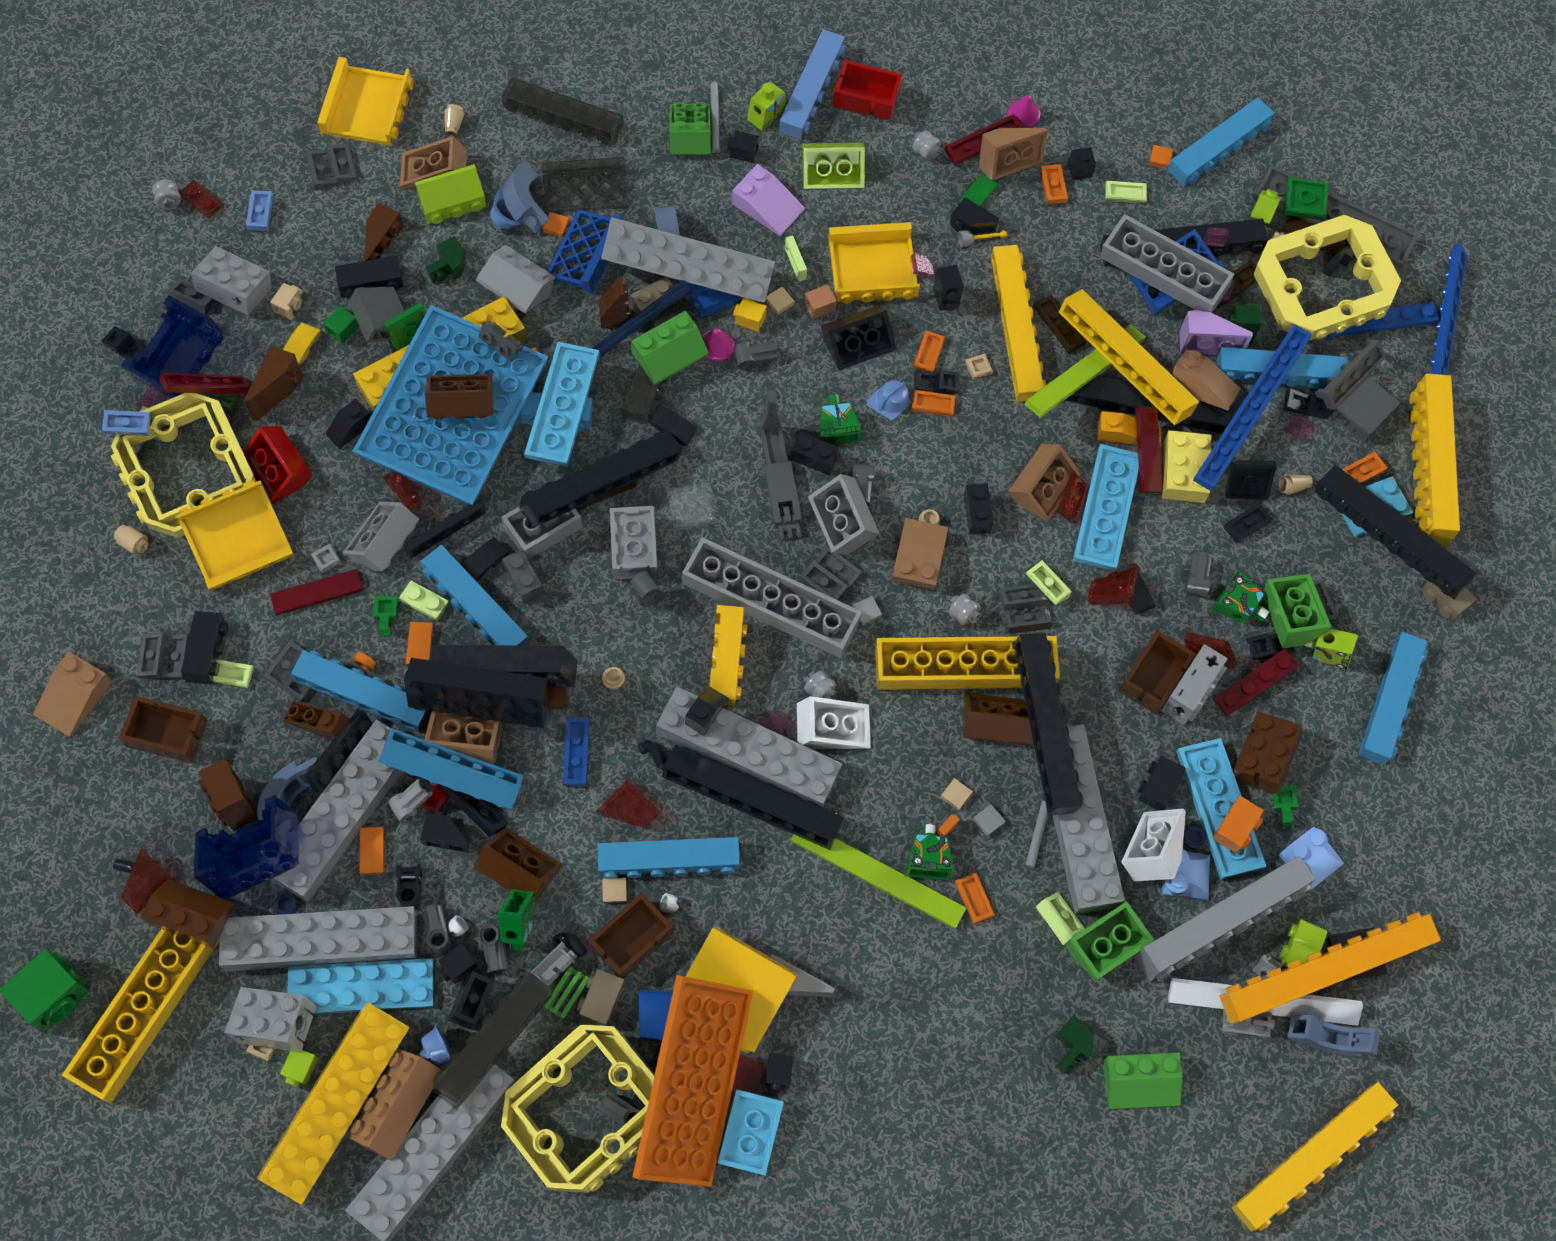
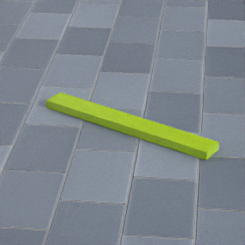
M1131 324L1124 328L1139 344L1144 342L1146 336ZM1095 349L1028 398L1024 405L1041 418L1112 364Z
M794 834L790 842L953 929H956L966 910V907L838 839H835L831 850Z

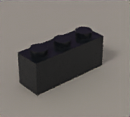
M398 256L335 266L337 285L341 298H351L355 289L360 287H394L395 291L404 287Z
M194 612L181 668V674L186 682L213 684V676L218 675L219 663L216 661L219 659V655L222 656L223 635L228 633V622L225 621L222 613Z

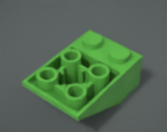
M682 102L670 104V154H711L710 104L702 102L695 104H685Z

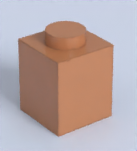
M828 284L805 293L804 303L813 319L836 311L838 298L835 291H831Z

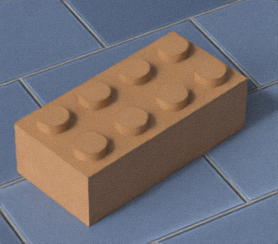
M398 1049L397 1053L390 1059L389 1067L385 1074L378 1080L377 1088L373 1095L366 1101L361 1116L352 1125L348 1138L392 1161L443 1070L420 1056Z

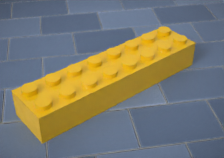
M504 296L462 317V319L480 327L483 322H495L506 331L503 337L506 338L510 334L520 342L527 340L525 327ZM408 346L353 373L358 388L373 412Z
M1425 374L1422 380L1417 383L1416 389L1410 394V404H1413L1410 420L1411 423H1414L1411 440L1415 442L1412 459L1416 461L1413 479L1417 480L1414 498L1418 499L1415 518L1419 519L1417 527L1446 548L1460 531L1451 375Z
M1047 636V640L1051 643L1050 655L1051 660L1055 663L1056 683H1058L1060 674L1057 636ZM1018 637L877 638L875 645L877 690L1022 688L1013 644Z
M161 929L62 1076L111 1104L214 949Z
M369 1002L365 1003L260 1171L257 1179L302 1205L410 1027Z

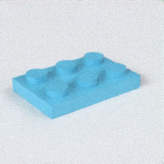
M1393 476L1365 487L1403 517L1413 514ZM1342 514L1354 537L1367 533L1361 527H1357L1346 515Z
M736 1089L717 1163L766 1175L784 1102Z

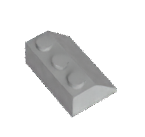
M507 245L492 253L476 278L478 283L496 295L504 296L507 302L524 313H527L551 295L555 276Z
M379 502L343 554L373 571H383L390 565L394 554L403 547V541L415 530V524L419 518L402 503Z

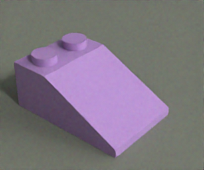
M758 164L732 190V204L779 236L805 210V207L772 173Z
M1201 310L1188 311L1180 329V353H1185L1188 349L1198 351L1201 354L1218 355L1221 347L1246 349L1253 335L1251 331L1211 312H1203Z

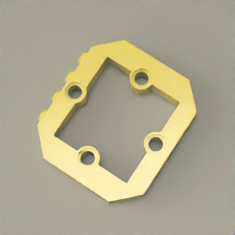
M1346 215L1268 240L1254 272V276L1280 329L1289 332L1293 324L1312 334L1309 341L1315 338L1318 340L1333 332H1343L1353 325H1363L1371 319L1378 320L1383 318L1401 282L1373 226ZM1347 239L1357 258L1353 273L1360 280H1368L1374 294L1354 301L1343 300L1334 308L1306 317L1298 301L1302 285L1295 278H1287L1279 262L1298 255L1305 259H1312L1316 257L1321 247Z
M183 393L140 411L149 412L151 419H153L152 425H150L149 436L116 434L111 445L114 452L111 458L115 466H120L122 470L119 476L124 486L129 485L131 491L128 492V496L133 505L136 503L138 505L139 511H136L140 522L146 523L152 530L177 538L185 536L179 520L175 516L180 514L179 510L188 506L197 507L195 503L198 500H204L209 497L216 499L221 497V493L228 489L234 488L236 491L243 488L244 483L250 480L256 481L220 402L197 393ZM206 416L215 434L210 443L211 449L218 460L228 462L236 483L209 495L202 489L192 490L187 495V504L163 514L153 493L154 482L148 473L142 469L133 446L158 437L163 442H171L178 436V427ZM170 425L168 430L161 431L163 426ZM222 445H228L226 450L219 451ZM145 480L142 486H136L138 481Z
M580 1025L506 1090L501 1127L547 1188L554 1191L594 1192L604 1183L603 1179L621 1169L623 1161L638 1153L655 1073L621 1031L614 1026ZM598 1046L612 1063L608 1073L610 1082L624 1091L633 1089L645 1104V1107L616 1133L604 1136L600 1147L572 1172L559 1155L564 1147L562 1137L548 1129L540 1130L525 1109L552 1085L556 1087L567 1085L572 1077L571 1068ZM560 1067V1075L557 1078H553L554 1070ZM623 1071H627V1079L623 1082H620V1074ZM548 1138H552L551 1147L545 1150V1141ZM619 1141L620 1149L612 1154V1145Z

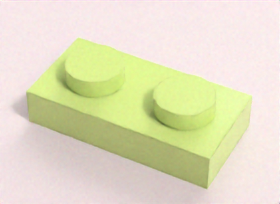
M413 581L409 582L399 597L401 602L436 621L439 620L449 605L448 600Z

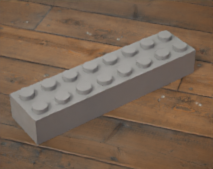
M613 217L610 220L601 259L684 280L763 303L766 301L776 261Z
M703 537L682 572V584L728 606L744 607L745 614L839 658H842L861 621L862 611Z
M676 686L656 725L657 735L687 747L702 756H708L717 763L731 766L740 773L749 774L761 782L770 783L784 792H791L805 801L814 802L823 808L841 770L842 763L724 708L705 736L685 725V715L698 696Z
M377 719L264 871L271 880L307 903L359 833L360 828L364 826L403 772L378 762L391 728Z
M1084 724L1068 727L1069 746L1073 749L1074 753L1073 765L1074 769L1078 772V789L1083 796L1082 807L1073 814L1053 815L1075 915L1114 909L1125 902Z
M1298 856L1143 947L1134 958L1150 982L1154 979L1160 982L1176 970L1174 967L1178 970L1182 969L1195 956L1197 959L1204 956L1215 945L1219 947L1227 942L1234 933L1236 936L1241 934L1253 923L1257 924L1267 918V915L1273 911L1276 913L1292 900L1293 902L1298 900L1312 889L1310 884L1316 879L1301 857Z
M414 906L228 918L220 935L219 966L224 971L417 959V911Z
M476 1049L408 1132L393 1160L387 1159L345 1211L381 1241H391L505 1099L506 1090L515 1083V1080Z

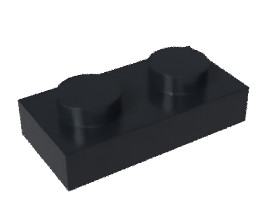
M1257 503L1227 522L1223 528L1237 544L1272 521V517L1260 503Z

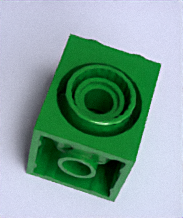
M47 949L40 952L0 988V993L27 1023L43 1033L54 1024L63 1020L90 991L85 987L88 982L71 968L73 966L66 958L56 951L51 953Z

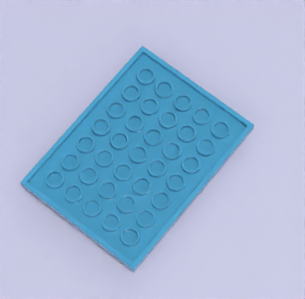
M430 305L352 452L358 457L464 504L473 506L548 361V356L521 345L523 346L522 351L519 354H515L514 360L511 363L478 337L481 330L480 326ZM493 374V415L486 418H478L477 416H467L463 419L455 417H445L443 419L427 418L425 402L427 376Z

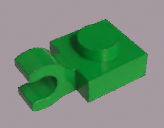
M374 596L373 618L374 620H380L379 632H381V636H390V620H397V596Z
M1296 785L1282 786L1279 795L1272 793L1274 811H1281L1282 828L1292 827L1291 810H1298Z

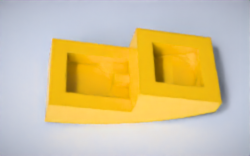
M301 323L293 332L283 350L294 353L300 366L308 357L310 347L320 337L321 330Z

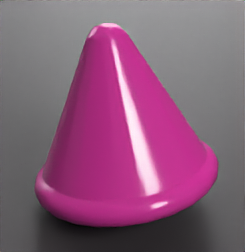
M1029 95L1013 102L1007 112L1008 116L1014 114L1023 128L1035 126L1041 117L1039 107Z
M716 328L702 336L709 355L706 356L707 359L722 361L732 355L735 344L733 338L727 332Z

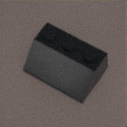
M879 305L821 325L825 344L838 370L896 350L887 310Z

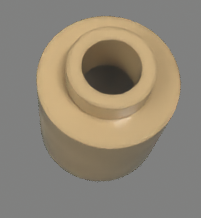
M121 525L114 533V539L117 544L134 555L144 553L149 546L148 537L132 526Z

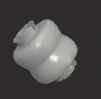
M928 130L916 133L914 136L916 139H912V150L920 154L927 161L931 158H937L942 150L940 148L941 140L933 136Z
M163 179L153 185L152 193L155 198V204L159 208L170 210L180 204L181 196L178 192V185L174 181Z
M967 594L955 595L948 604L950 607L949 615L957 619L962 626H967L970 623L972 625L975 624L979 619L977 616H981V613H979L981 609L980 604L972 600Z
M819 670L816 673L812 671L808 674L810 677L807 676L804 679V682H806L804 691L812 697L832 699L830 696L834 697L837 693L834 691L837 686L836 682L829 678L823 670Z

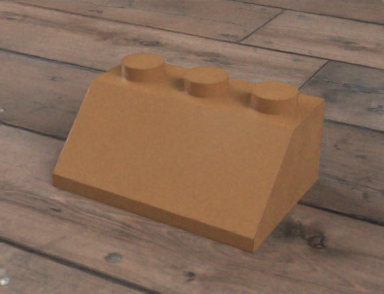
M1041 444L1008 492L1018 505L1048 522L1081 473L1061 445Z

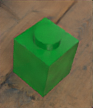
M339 306L323 322L326 333L341 344L359 328L353 311L350 309L346 310L342 306Z

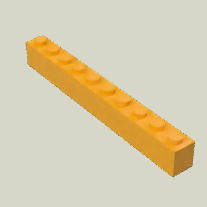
M1419 912L1406 916L1407 921L1401 923L1400 920L1386 924L1387 929L1381 931L1379 927L1368 931L1367 937L1361 938L1359 935L1348 939L1347 945L1341 946V943L1332 945L1327 948V953L1322 954L1321 951L1312 953L1307 956V961L1301 962V959L1287 963L1288 968L1282 971L1280 967L1267 971L1268 976L1262 979L1260 975L1246 980L1247 985L1240 987L1238 983L1227 987V992L1219 995L1229 1023L1241 1022L1441 941L1431 915H1420Z

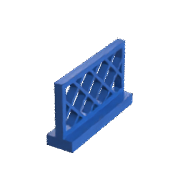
M578 209L547 272L555 276V281L584 288L585 292L593 294L609 262L601 259L611 217ZM613 215V218L622 220L621 216ZM581 217L590 219L591 221L582 226H579L578 224ZM601 223L608 224L607 228L600 231L596 227ZM594 227L596 233L585 237L583 231ZM580 233L582 239L571 243V236ZM599 237V244L590 248L588 242ZM586 244L588 249L576 253L575 247ZM572 249L574 255L563 259V252ZM591 254V260L581 264L580 258ZM577 260L579 266L568 270L566 264ZM564 266L565 272L560 274L553 273L555 268ZM579 271L583 272L580 280L571 277L572 274Z
M1195 229L1175 241L1185 247L1186 241L1193 237L1197 243V248L1188 249L1199 255L1206 256L1208 260L1225 268L1221 260H1216ZM1127 273L1150 306L1149 310L1153 315L1178 301L1162 293L1160 290L1159 296L1152 299L1148 294V287L1153 286Z

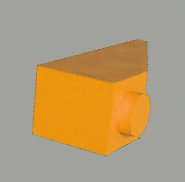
M1102 411L1097 422V441L1137 445L1136 418L1124 413ZM1159 427L1160 447H1161V427Z

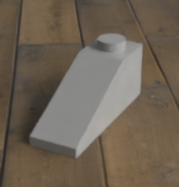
M773 954L770 958L799 974L787 995L833 996L835 988L781 958Z

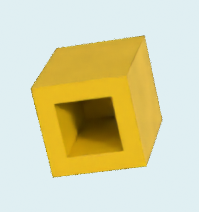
M743 297L741 304H737L734 309L733 316H736L735 324L759 332L767 314V305Z

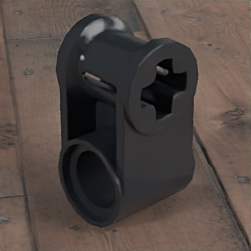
M417 864L413 867L397 865V899L401 907L414 906L416 909L421 902L422 865ZM407 894L415 895L413 900L409 902L403 901Z

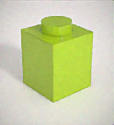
M1270 189L1262 190L1251 213V217L1263 219L1265 223L1270 224L1281 200L1278 193Z
M304 1050L301 1052L290 1051L280 1075L286 1078V1084L296 1088L300 1084L307 1086L319 1058Z

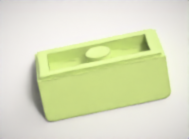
M1043 560L1026 572V575L1055 605L1070 597L1072 591Z
M1059 892L1045 898L1036 906L1063 945L1085 929Z

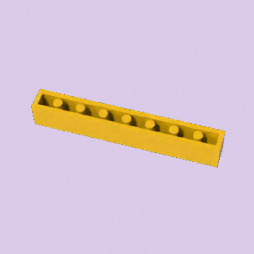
M1018 245L993 247L991 261L1016 402H1024L1046 386V381L1042 380L1041 376L1043 374V364L1038 359L1040 347L1039 343H1035L1036 326L1035 324L1032 325L1031 321L1033 309L1028 304L1030 292L1028 288H1025L1026 271H1022L1021 266L1023 265V254L1019 253Z
M1083 289L1065 298L1059 313L1170 422L1176 425L1192 415L1199 401Z
M1379 1082L1371 1085L1231 1208L1251 1232L1257 1229L1260 1232L1272 1223L1269 1218L1275 1213L1278 1216L1290 1207L1287 1203L1293 1197L1298 1200L1307 1192L1305 1187L1310 1182L1316 1184L1325 1176L1323 1171L1326 1168L1330 1167L1333 1169L1343 1160L1340 1157L1346 1151L1349 1154L1360 1146L1359 1139L1363 1136L1368 1138L1378 1130L1375 1125L1381 1120L1385 1123L1395 1115L1392 1110L1398 1104Z

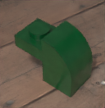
M454 236L436 245L441 259L426 267L428 277L432 283L445 280L449 274L456 280L464 272L465 258L463 249Z
M1073 1015L1055 1036L1070 1049L1055 1066L1062 1074L1066 1069L1070 1072L1080 1061L1076 1058L1077 1056L1086 1062L1094 1048V1039L1090 1029Z

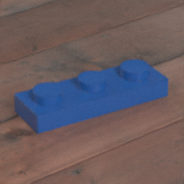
M567 718L563 786H587L590 718Z

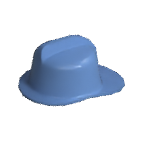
M503 187L498 189L490 211V217L496 224L497 231L500 229L508 230L520 225L522 219L516 221L507 209L503 197Z
M897 380L886 382L871 395L866 405L890 420L896 418L911 404L906 383Z
M437 1022L434 1029L422 1037L423 1050L420 1052V1056L423 1059L427 1058L435 1066L448 1062L452 1063L449 1044L440 1024Z

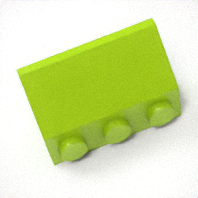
M802 144L804 189L864 188V144Z
M475 164L415 182L420 206L427 224H438L444 219L450 217L458 218L464 213L470 211L478 212L483 207H486L485 196Z

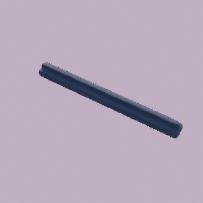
M681 281L591 349L599 350L600 358L691 290L690 286L686 281Z

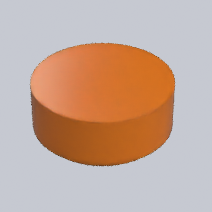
M357 652L353 657V661L367 671H372L376 666V662L362 652Z

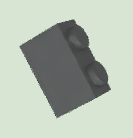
M523 550L502 559L504 569L523 604L544 595L542 584Z

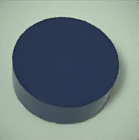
M1198 826L1186 828L1183 844L1192 850L1201 848L1206 841L1205 832Z
M283 893L275 899L273 907L278 915L295 914L298 910V901L292 894Z

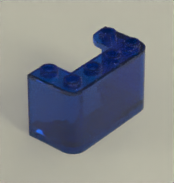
M168 295L163 302V305L167 307V313H162L160 316L164 322L143 353L139 354L136 352L134 355L136 359L134 360L126 357L121 367L132 378L171 399L183 393L166 392L159 380L161 373L200 374L203 366L210 361L215 348L222 343L223 335L222 330L212 318Z
M276 795L265 799L266 809L262 810L263 820L231 835L223 829L219 830L218 834H209L206 828L195 832L194 878L217 896L224 899L231 898L283 874L299 864L298 815Z

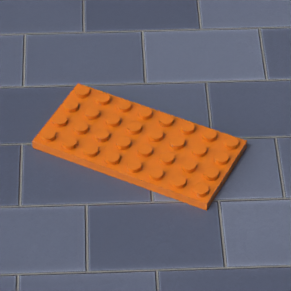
M676 975L632 1177L640 1180L712 1187L753 990Z

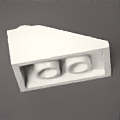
M811 696L798 702V743L810 749H870L869 704Z
M1184 808L1143 813L1122 859V864L1133 881L1175 878L1182 861L1186 813Z

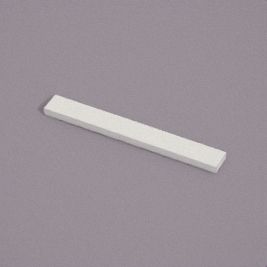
M1172 978L1168 1002L1224 1009L1219 995L1226 993V988L1232 985ZM1305 995L1266 1012L1283 1017H1291V1014L1313 1015L1324 1022L1358 1026L1363 1004L1362 1001Z

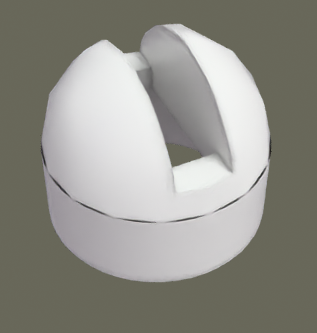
M665 893L660 901V910L665 913L676 912L679 908L678 898L672 894Z
M456 915L450 920L447 928L449 933L454 932L452 934L454 937H459L469 929V926L462 917Z

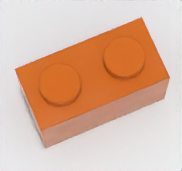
M1239 795L1212 839L1235 854L1241 848L1245 850L1252 840L1249 836L1252 829L1257 831L1263 821L1260 816L1264 810Z

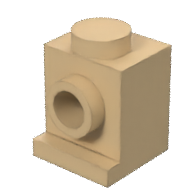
M283 283L270 302L273 311L293 320L294 310L297 311L302 303V290L295 285L290 286Z

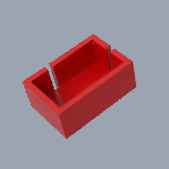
M844 60L840 77L834 90L833 106L870 115V112H872L874 117L891 121L901 89L902 74Z

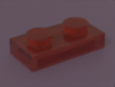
M192 180L179 192L185 201L208 219L224 207L219 199L195 180Z
M1078 475L1070 476L1058 511L1070 523H1078L1089 490V485Z

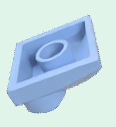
M1315 827L1308 830L1279 854L1285 863L1298 856L1301 857L1316 879L1310 884L1312 889L1344 864L1328 843L1326 834Z
M1182 849V861L1175 878L1162 880V896L1208 901L1210 855L1188 852Z

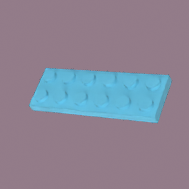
M557 342L524 453L525 458L568 467L599 359V350Z
M1103 444L1099 445L1072 561L1116 571L1139 470L1138 453Z
M1221 738L1178 748L1176 752L1181 766L1186 768L1184 775L1202 828L1206 834L1220 880L1265 869L1266 864L1253 829L1249 834L1252 840L1246 849L1241 848L1236 854L1212 839L1239 795L1241 796Z
M434 959L288 966V993L304 995L317 1006L314 1014L360 1012L367 1002L380 1010L434 1007Z

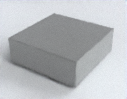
M331 544L311 554L321 573L341 564Z
M873 596L852 605L853 608L862 611L861 625L882 617V613Z
M992 804L973 817L974 822L987 837L1006 822Z

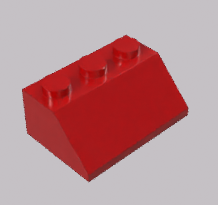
M260 426L243 450L256 481H261L271 505L303 488L313 475L281 426Z

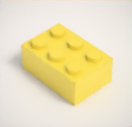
M1168 431L1163 444L1162 499L1205 503L1210 490L1194 482L1193 479L1211 452V435Z

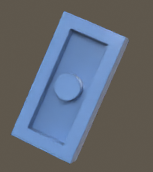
M251 190L246 221L247 230H269L274 197L272 191Z
M104 410L102 432L104 434L149 436L151 414L149 412Z

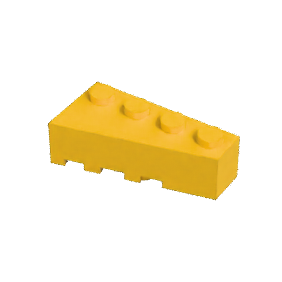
M717 605L709 686L729 698L725 706L735 707L736 700H741L742 687L737 685L738 679L743 678L744 665L739 664L740 658L745 657L746 645L741 643L742 637H747L748 624L743 623L744 607Z

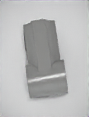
M418 778L404 792L396 794L388 801L389 806L400 823L406 822V818L411 815L414 817L418 813L417 808L433 794V787L423 778Z

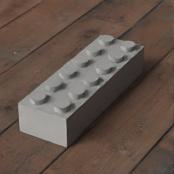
M1125 214L1103 244L1100 257L1194 310H1201L1203 312L1213 313L1231 286L1234 273Z

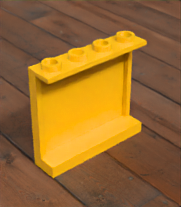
M338 57L317 121L320 133L392 146L393 139L396 140L398 137V123L403 121V107L408 105V91L413 89L414 79L411 78L410 70L406 69L404 75L352 67L348 65L347 58Z
M911 222L829 228L828 241L834 290L838 302L847 304L856 300L871 302L874 299L890 301L900 297L912 299L919 295L920 284H917L911 241Z
M250 480L243 484V488L236 491L234 488L222 492V496L219 498L209 497L200 502L201 505L194 508L192 506L185 507L179 510L180 514L175 515L179 520L210 591L294 556L261 481Z
M715 926L709 933L685 977L753 990L741 1051L745 1053L751 1051L754 1053L799 974Z

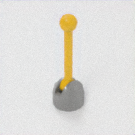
M967 230L958 232L960 247H968L976 239L1007 237L1005 230H1001L1000 233L973 235L972 232Z

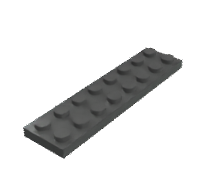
M1271 164L1253 199L1258 200L1262 190H1273L1281 197L1276 210L1284 213L1286 180L1288 177H1300ZM1328 191L1327 211L1324 221L1346 215L1372 225L1392 264L1401 269L1419 234ZM1299 217L1314 225L1324 222L1322 220Z

